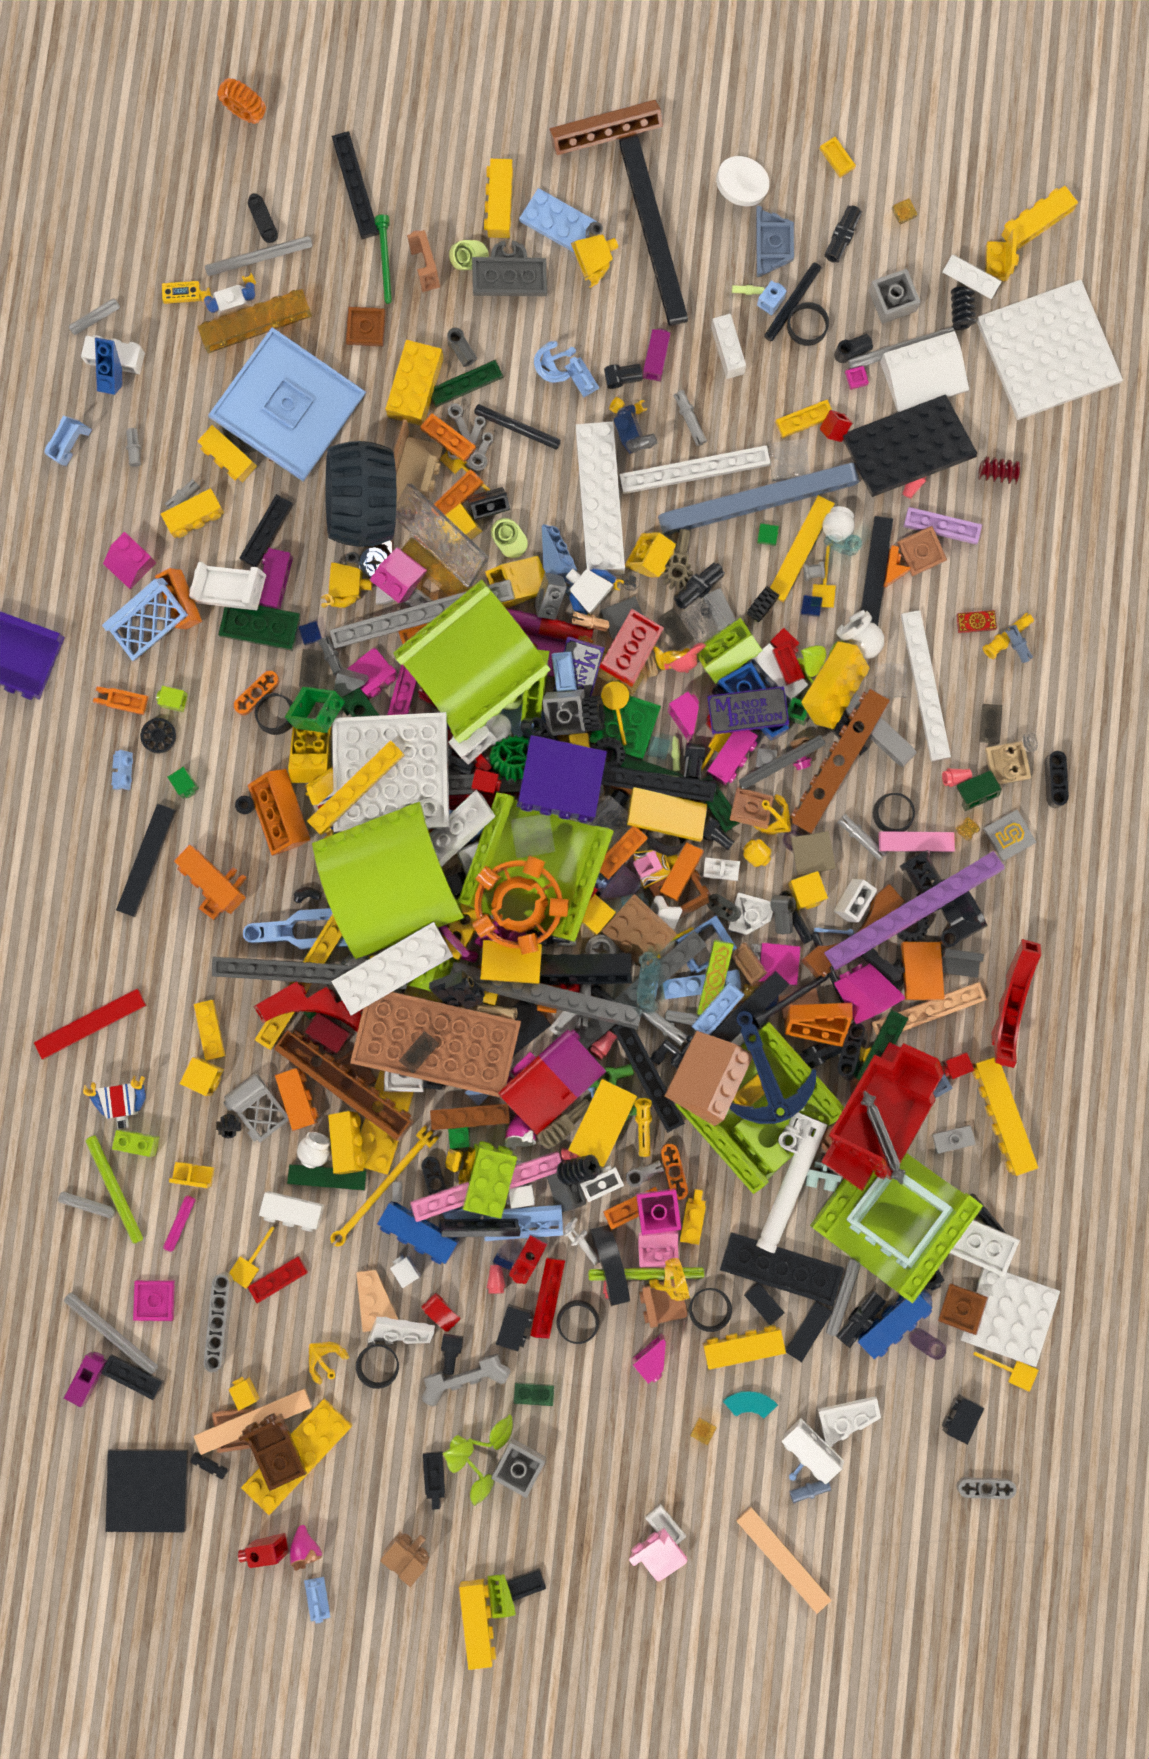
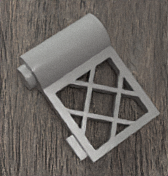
M257 1073L251 1075L224 1096V1105L229 1111L233 1110L238 1114L250 1131L247 1133L254 1142L256 1140L259 1142L263 1141L289 1120L285 1109ZM265 1094L271 1099L270 1107L259 1106L260 1098ZM247 1108L256 1109L255 1119H247L242 1112ZM259 1109L270 1110L269 1121L257 1120ZM272 1111L281 1112L285 1118L280 1122H272ZM257 1123L268 1124L267 1132L262 1136L256 1131Z

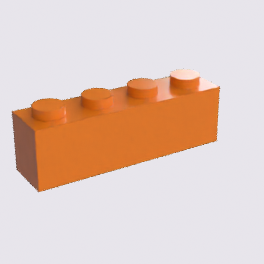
M190 844L174 860L179 866L177 870L184 876L188 875L191 878L189 880L190 883L196 888L200 887L203 889L202 894L208 900L213 899L216 902L214 906L220 912L226 911L232 914L246 899V896L199 850Z

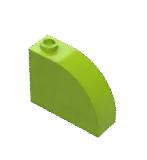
M538 650L548 664L549 651ZM547 675L536 681L528 691H524L521 721L526 717L541 718Z

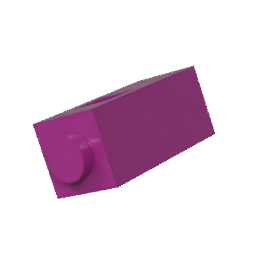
M652 329L643 370L644 379L661 382L671 333L665 329Z
M90 1352L85 1355L63 1399L80 1408L87 1403L107 1362L102 1354Z

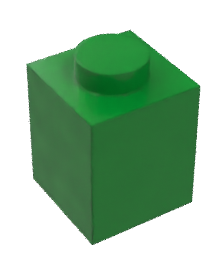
M793 697L787 710L788 719L805 726L809 714L802 705V700Z
M185 767L167 776L181 798H190L199 789Z
M469 1127L448 1129L450 1149L471 1146Z

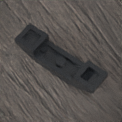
M606 1225L590 1229L594 1247L597 1249L605 1277L610 1305L615 1306L630 1302L622 1260L610 1226Z

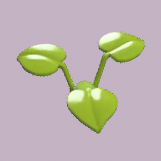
M837 642L834 643L831 647L829 655L831 654ZM820 645L810 646L801 650L804 659H797L804 674V679L811 683L814 682L811 677L816 676L820 668L825 664L826 650Z
M510 1414L493 1427L489 1436V1443L475 1441L471 1438L466 1440L462 1436L456 1435L450 1443V1449L443 1453L448 1469L451 1472H458L467 1462L478 1474L479 1480L474 1482L470 1491V1499L474 1506L488 1496L492 1490L494 1480L491 1479V1474H486L483 1477V1474L468 1458L473 1453V1444L485 1447L493 1446L495 1450L502 1448L508 1442L513 1429V1420Z

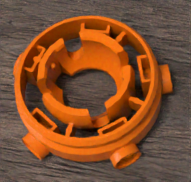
M529 855L527 861L505 862L492 870L485 866L477 875L475 880L480 883L475 895L477 920L472 922V925L480 938L487 935L500 945L509 948H519L521 955L539 951L537 944L547 939L554 932L561 917H567L569 899L562 898L560 887L555 878L543 868L544 861ZM524 866L522 872L539 879L543 874L550 881V884L542 888L532 878L526 879L522 878V876L510 877L508 868ZM504 870L507 879L500 883L494 891L491 903V913L494 917L492 919L489 913L485 915L483 913V895L485 889L490 891L501 879L498 873ZM553 886L557 898L550 899L549 916H555V919L549 929L545 931L540 925L546 916L544 912L546 906H548L545 890ZM513 888H524L528 891L536 888L537 894L541 896V898L535 901L534 912L526 920L514 921L510 918L503 920V915L499 914V910L502 908L503 897ZM494 921L506 930L522 933L538 927L543 934L537 938L536 933L517 937L518 942L510 941L494 932L497 929Z

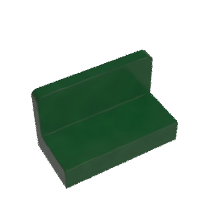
M987 771L962 782L956 787L963 799L962 807L964 811L999 797L1002 790L992 771Z

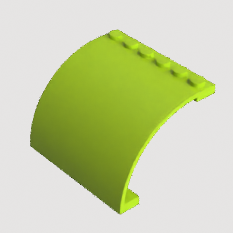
M480 580L393 652L396 660L401 665L403 664L440 713H447V723L459 744L463 740L469 739L473 732L485 726L489 719L498 715L505 706L513 703L521 693L528 691L536 681L544 678L551 670L522 628L483 580Z
M496 793L491 807L495 817L483 829L458 902L475 909V895L480 884L475 878L485 866L492 870L505 862L527 861L530 855L545 862L543 868L557 881L562 898L569 899L567 917H561L558 926L551 935L575 942L614 831L605 827L561 819L552 814L550 816L542 815L540 811H523L521 807H516L518 801L514 800L513 796ZM524 866L508 868L510 877L522 876V878L526 879L532 878L542 888L550 884V881L543 874L539 879L522 872ZM504 870L498 873L501 879L490 891L485 889L482 903L484 913L492 915L491 903L494 891L500 883L507 879ZM553 886L545 890L548 906H546L544 912L546 916L540 924L545 931L549 929L555 919V916H549L550 899L557 898ZM513 888L503 897L502 908L499 910V914L503 915V920L507 918L514 921L526 920L534 912L535 901L541 898V896L537 894L536 888L530 891L524 888ZM536 927L535 929H533V930H536V931L541 932L538 927Z
M420 801L312 843L317 870L327 901L340 932L355 959L397 944L433 922L439 928L464 918L458 899L455 900L439 863Z
M768 1022L758 1032L763 1043L762 1048L782 1095L787 1099L798 1093L797 1090L805 1083L812 1070L772 1024ZM752 1035L749 1040L755 1041L756 1036ZM744 1042L740 1047L750 1052ZM753 1058L738 1090L758 1074ZM816 1075L813 1094L804 1108L798 1113L822 1122L828 1127L838 1120L844 1106ZM765 1094L751 1106H754V1108L768 1106ZM677 1103L675 1104L753 1195L768 1184V1179L775 1172L769 1175L762 1172L758 1167L757 1161L746 1153L742 1143L736 1141L732 1135L733 1132L730 1129L742 1119L740 1116L736 1115L729 1108L724 1120L713 1126ZM778 1108L777 1114L783 1115L784 1109ZM791 1118L776 1124H763L765 1127L758 1134L759 1143L766 1148L777 1142L779 1143V1136L783 1133ZM815 1128L811 1134L812 1137H814V1134L817 1130ZM791 1135L787 1136L785 1144L787 1146L793 1144V1137ZM784 1149L790 1158L794 1155L793 1152Z
M906 1153L899 1169L905 1170V1175L953 1208L951 1214L912 1268L908 1266L906 1269L896 1262L897 1258L891 1255L888 1257L880 1250L882 1248L877 1243L872 1245L865 1239V1234L854 1232L850 1228L851 1224L846 1220L877 1179L874 1172L863 1192L843 1179L810 1226L913 1304L983 1205L969 1194H964ZM892 1179L860 1223L909 1258L942 1212L903 1184H900L897 1180Z

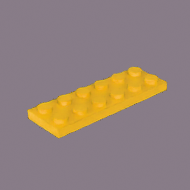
M325 1398L291 1433L307 1474L353 1426ZM258 1468L241 1489L270 1515L307 1474L269 1492L262 1473Z

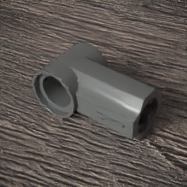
M451 328L447 333L448 346L454 351L462 366L468 367L477 360V357L465 339L463 331L459 328ZM457 336L460 338V340L454 342L451 340V338Z
M774 895L770 906L771 910L775 912V932L782 935L790 934L793 932L792 913L796 907L795 898Z

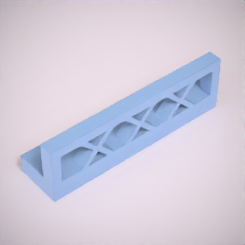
M561 1205L504 1209L501 1219H518L520 1236L484 1237L485 1241L529 1238L530 1235L533 1237L563 1235ZM483 1215L484 1219H500ZM550 1226H559L558 1229H549ZM533 1227L538 1228L537 1230H529Z

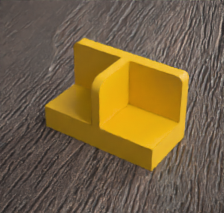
M175 1162L173 1177L169 1178V1183L202 1188L212 1187L215 1167Z

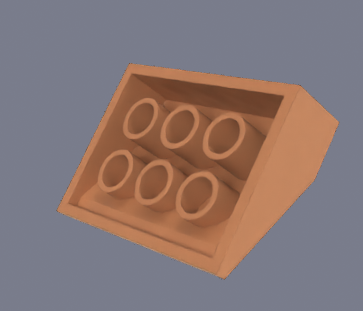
M696 1031L667 1089L665 1097L716 1126L724 1120L753 1057L750 1052L736 1044Z

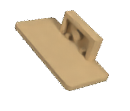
M413 437L406 439L396 475L397 510L420 516L425 515L430 494L435 489V476L440 471L441 464L439 462L443 451L442 445Z

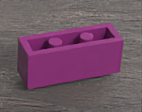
M268 548V552L264 554L262 572L266 574V579L259 601L260 606L281 610L293 562L291 553Z

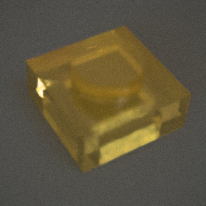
M910 198L892 206V211L900 225L917 217V212Z
M698 1417L690 1436L708 1445L717 1426Z

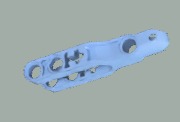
M331 908L298 910L286 921L248 924L243 930V937L250 943L289 941L302 950H310L317 938L296 939L293 935L294 925L300 921L329 920L333 913ZM341 937L335 948L348 947L343 937Z

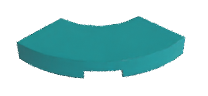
M739 1391L722 1400L736 1417L742 1413L752 1412L764 1419L779 1406L769 1396L754 1391Z

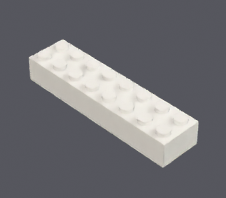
M613 422L576 424L586 569L589 571L593 568L607 570L612 575L625 574Z

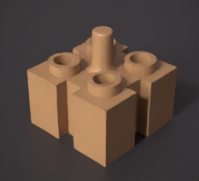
M399 1531L385 1548L380 1561L388 1569L398 1574V1577L411 1588L427 1568L430 1557L428 1552L421 1547L426 1540L423 1535H419L413 1542V1539L408 1534H402Z

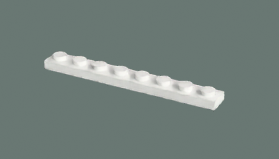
M766 445L620 474L623 494L766 467L770 466V459Z
M921 611L901 614V621L930 760L932 762L948 759L951 755Z

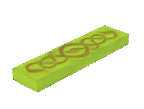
M714 940L697 1009L698 1015L702 1014L724 988L734 946L733 943Z

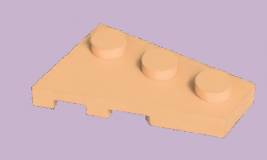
M377 1269L356 1272L362 1332L372 1330L376 1317H388L399 1320Z

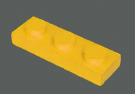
M214 1000L194 1004L205 1061L225 1057Z

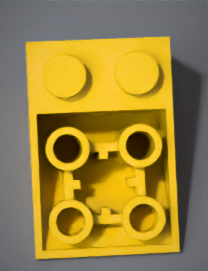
M538 556L502 564L485 571L489 585L506 580L511 581L515 599L502 602L505 608L513 607L537 597L545 574Z
M294 727L292 729L288 765L291 783H312L331 767V727L327 733L296 729Z

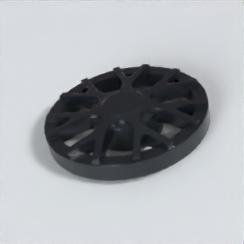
M163 718L149 720L144 724L140 733L143 746L150 752L157 754L169 751L174 746L177 737L174 726ZM159 721L165 722L163 729L158 728ZM150 724L155 726V729L152 731L148 728ZM171 727L172 733L166 734L165 730ZM144 734H150L151 739H144ZM167 737L172 738L170 744L165 742ZM154 741L156 743L152 749L149 748L148 745ZM163 743L164 749L159 750L158 745Z

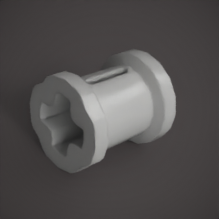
M819 562L816 565H803L805 581H809L811 578H825L823 562Z

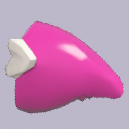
M516 1114L507 1128L504 1145L512 1149H516V1146H532L536 1143V1134Z

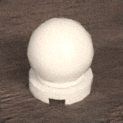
M862 610L849 617L850 622L845 626L841 624L836 634L842 641L847 640L848 644L857 645L866 660L874 658L882 651L884 635L875 623L870 622L872 616L869 612Z

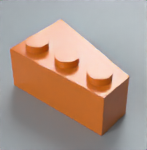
M852 1003L790 1005L785 1019V1035L842 1047L852 1020Z

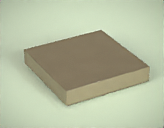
M829 831L790 838L797 876L836 869Z

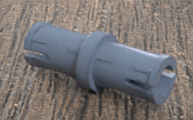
M1017 625L1009 626V630L1006 629L1005 632L1012 642L1013 650H1016L1022 663L1030 661L1033 655L1026 645V639L1022 638Z
M823 1481L812 1484L808 1482L805 1484L806 1486L790 1490L789 1493L794 1504L807 1498L814 1499L816 1495L831 1491L829 1482L827 1484Z

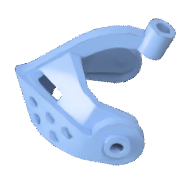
M557 341L547 342L537 351L534 357V366L538 375L552 383L563 382L570 377L568 371L560 372L553 360L563 356L571 357L576 353V349L570 347L566 351L551 356L550 349L558 346ZM542 365L545 366V367H546L547 369H549L550 371L548 372L547 370H545V369L542 367Z

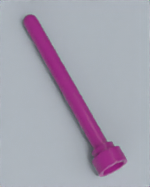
M445 925L438 928L463 957L469 956V951Z

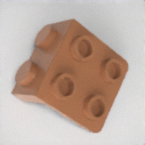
M671 1279L672 1286H675L674 1279ZM650 1284L642 1285L643 1291L639 1292L641 1304L645 1303L647 1311H644L643 1314L645 1324L649 1323L650 1328L658 1327V1323L687 1317L685 1300H672L666 1291L656 1290L654 1287L651 1288Z

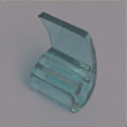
M857 535L848 536L843 546L837 544L828 536L824 539V543L830 546V548L848 556L856 555L862 545V541ZM850 542L854 543V548H850Z

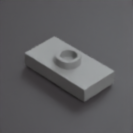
M971 1125L932 1134L937 1154L976 1145Z

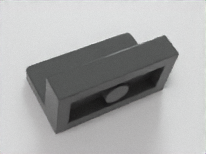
M947 948L942 949L941 953L943 973L973 978L978 977L980 962H983L984 954Z
M557 1173L547 1176L555 1205H561L562 1212L586 1205L580 1183L565 1185L559 1181Z

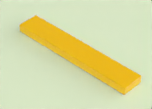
M819 495L770 587L779 594L777 600L783 603L822 529L825 516L830 513L831 508L835 504Z

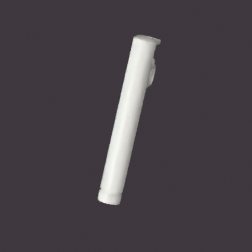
M797 1113L791 1118L789 1124L786 1125L783 1133L779 1136L781 1147L793 1152L794 1156L760 1235L761 1238L757 1242L758 1247L771 1253H775L776 1245L780 1241L827 1127L826 1124L801 1113ZM815 1128L817 1130L814 1134V1137H812L811 1134ZM791 1135L794 1140L793 1144L787 1146L785 1138Z

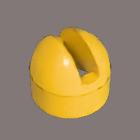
M615 397L609 406V410L617 414L618 409L625 406L624 401L619 397Z

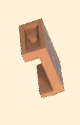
M425 230L413 231L407 235L411 255L422 253L426 267L417 269L422 292L440 288L438 272Z

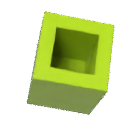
M162 686L161 690L157 693L156 701H158L157 704L162 708L184 713L188 694L184 690Z

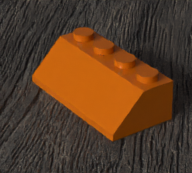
M286 769L269 771L248 784L272 856L297 848L311 840Z

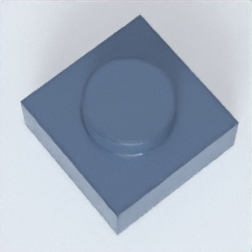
M945 1074L933 1092L935 1098L953 1089Z

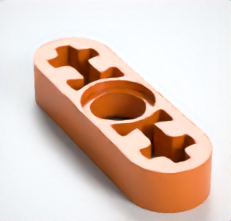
M273 671L264 672L235 700V711L240 715H248L263 696L270 694L279 685L278 675ZM268 676L271 677V678L274 676V678H273L274 683H273V684H271L270 682L267 683L268 680H267L266 678H267ZM261 682L267 688L266 691L261 685H259ZM255 688H259L262 691L259 698L252 697V691ZM246 696L254 701L252 704L250 701L246 704V710L240 709L239 704L241 702L245 704L248 701Z
M668 1143L661 1148V1157L669 1189H676V1184H671V1180L683 1179V1182H679V1185L685 1191L682 1192L681 1196L677 1194V1200H682L688 1194V1187L678 1149L675 1145ZM667 1147L675 1150L672 1157L673 1160L677 1159L678 1163L673 1162L666 1165V1161H670L669 1156L664 1155ZM670 1167H679L680 1174L677 1177H671L669 1175Z

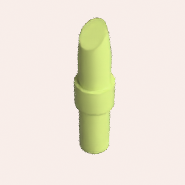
M732 285V293H743L745 295L762 294L765 290L764 287L753 285Z
M673 736L671 751L673 771L680 772V740Z

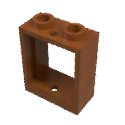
M696 869L690 878L700 896L680 906L682 913L679 919L709 903L708 896L710 893L706 885L702 886L699 882L701 877ZM666 878L649 886L654 899L655 896H663L659 891Z

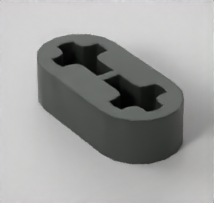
M712 894L708 897V908L730 922H735L740 918V908L719 894ZM714 900L722 904L721 908L713 903ZM727 908L733 910L734 915H730L725 910Z

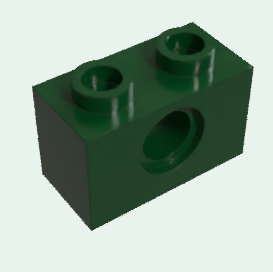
M360 688L353 690L342 698L345 703L341 709L347 716L349 714L352 717L380 716ZM357 708H365L364 713L356 715L355 711Z

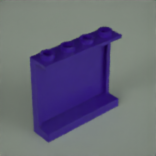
M0 611V686H3L5 691L15 694L16 691L22 693L21 696L28 700L33 698L40 700L65 637L58 632Z
M531 735L528 741V751L516 807H521V810L528 812L532 810L540 811V814L547 816L551 814L559 815V818L566 820L574 818L578 819V822L585 824L592 822L596 816L607 751Z

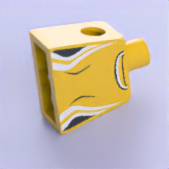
M654 850L635 852L633 854L634 861L647 856L648 853ZM655 851L662 870L642 880L640 879L642 888L646 889L668 877L671 871L670 868L674 866L678 855L666 857V855Z

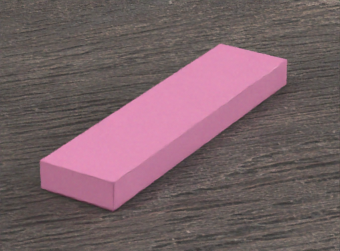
M879 832V851H955L954 832Z

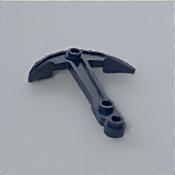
M743 1011L738 1014L737 1023L742 1027L741 1033L747 1049L753 1057L768 1106L754 1108V1106L740 1105L732 1102L730 1110L741 1118L758 1124L783 1122L792 1118L808 1102L815 1088L816 1070L812 1069L808 1079L797 1090L798 1093L785 1099L762 1048L763 1043L757 1027L752 1023L753 1017L751 1013ZM742 1016H748L749 1021L747 1023L742 1022ZM750 1034H754L756 1036L755 1041L749 1040L748 1037ZM778 1108L784 1109L783 1115L777 1114Z

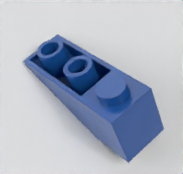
M95 337L97 391L115 395L123 386L122 366L115 342Z

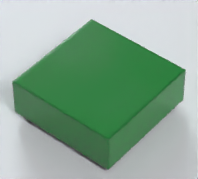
M760 523L757 543L776 546L779 526Z

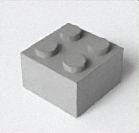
M907 269L871 282L869 293L882 324L917 312L920 300Z
M584 689L546 692L543 698L546 725L552 735L586 733L582 716V701L585 697Z
M511 1437L492 1473L491 1479L527 1498L546 1462V1456Z

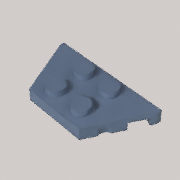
M761 206L756 207V277H761L794 260V222L786 218L783 219L778 214H770L762 210L763 207Z

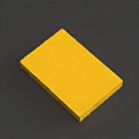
M483 940L480 980L539 984L542 944H537L539 951L521 955L519 948H509L495 941Z

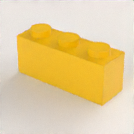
M213 425L197 441L202 445L200 450L207 456L210 454L214 456V462L221 469L226 467L229 470L227 474L234 481L239 479L243 483L257 467L254 462Z
M210 488L161 513V516L174 538H181L186 536L189 531L203 527L204 523L219 519L224 514V511Z
M346 1111L328 1115L333 1172L335 1174H347L364 1171V1157L361 1149L363 1140L359 1128L361 1120L358 1112Z

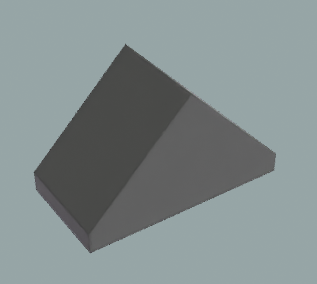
M341 668L337 673L333 691L340 697H343L366 684L369 677L362 673Z

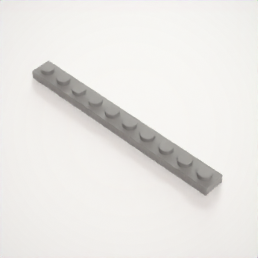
M510 580L488 585L501 603L515 599ZM466 592L332 629L330 634L334 649L427 624Z

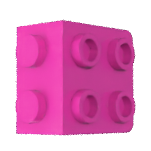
M372 648L347 668V670L368 675L369 680L366 684L359 687L368 699L379 695L385 686L394 683L398 677L396 670L387 663L375 648Z

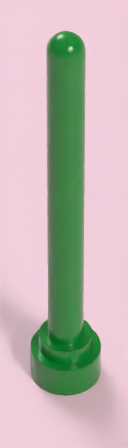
M381 214L375 216V225H377L380 234L384 301L386 304H390L392 297L387 230L388 226H390V219L388 215Z

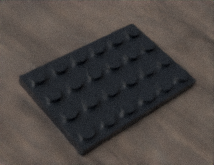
M946 394L853 429L843 435V442L872 497L976 458L978 454Z

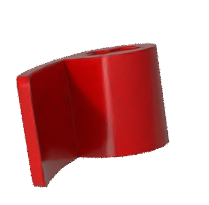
M436 1292L421 1306L423 1311L446 1332H449L461 1320Z

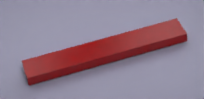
M135 989L33 1043L41 1059L44 1060L147 1005L139 989Z

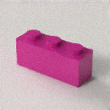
M750 730L733 732L706 774H711L713 779L724 786L728 782L732 783L737 776V773H735L738 766L742 768L748 759L745 757L747 752H753L758 742L755 740L758 736Z

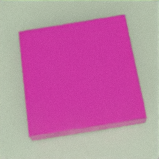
M762 943L760 963L768 973L759 981L764 982L776 970L790 985H797L800 947Z
M135 1280L133 1321H173L175 1280Z

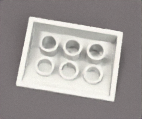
M955 331L886 352L880 361L897 412L945 394L947 397L969 391L962 351Z

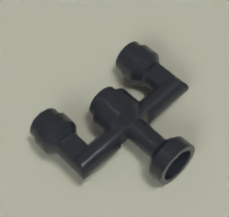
M691 1035L687 1036L686 1041L688 1043L681 1052L679 1048L665 1039L658 1050L653 1051L650 1059L660 1065L664 1061L667 1051H670L674 1054L670 1064L678 1069L693 1037Z

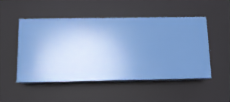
M728 982L692 1024V1027L696 1031L711 1035L741 1000L744 993Z

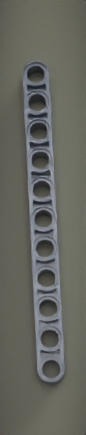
M848 463L664 512L658 516L663 535L679 533L681 529L690 530L848 488L858 484L860 480L855 463Z

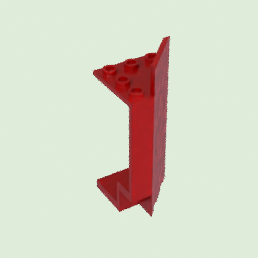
M890 1042L881 1057L874 1055L829 1134L832 1143L821 1163L862 1192L873 1172L881 1179L886 1177L892 1180L893 1170L887 1164L867 1114V1106L861 1104L864 1097L863 1091H867L869 1095L876 1097L873 1104L880 1112L901 1164L936 1101L933 1092L944 1075L939 1059L905 1043L899 1047Z

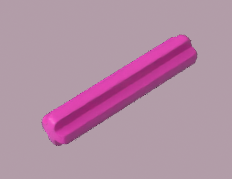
M185 1196L163 1245V1249L166 1251H174L196 1201L194 1197Z

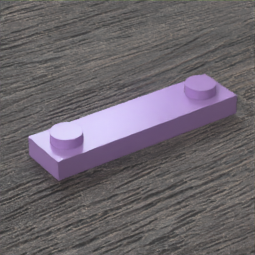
M911 507L907 509L903 525L905 528L918 531L933 526L938 536L975 545L978 543L982 528L981 524Z

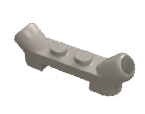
M494 1354L481 1358L479 1360V1368L445 1378L442 1373L443 1371L428 1375L423 1378L426 1389L421 1396L422 1400L430 1406H436L444 1390L451 1388V1391L463 1387L462 1384L470 1382V1385L481 1382V1378L486 1376L500 1384H504L511 1372L510 1368L501 1364L499 1355Z

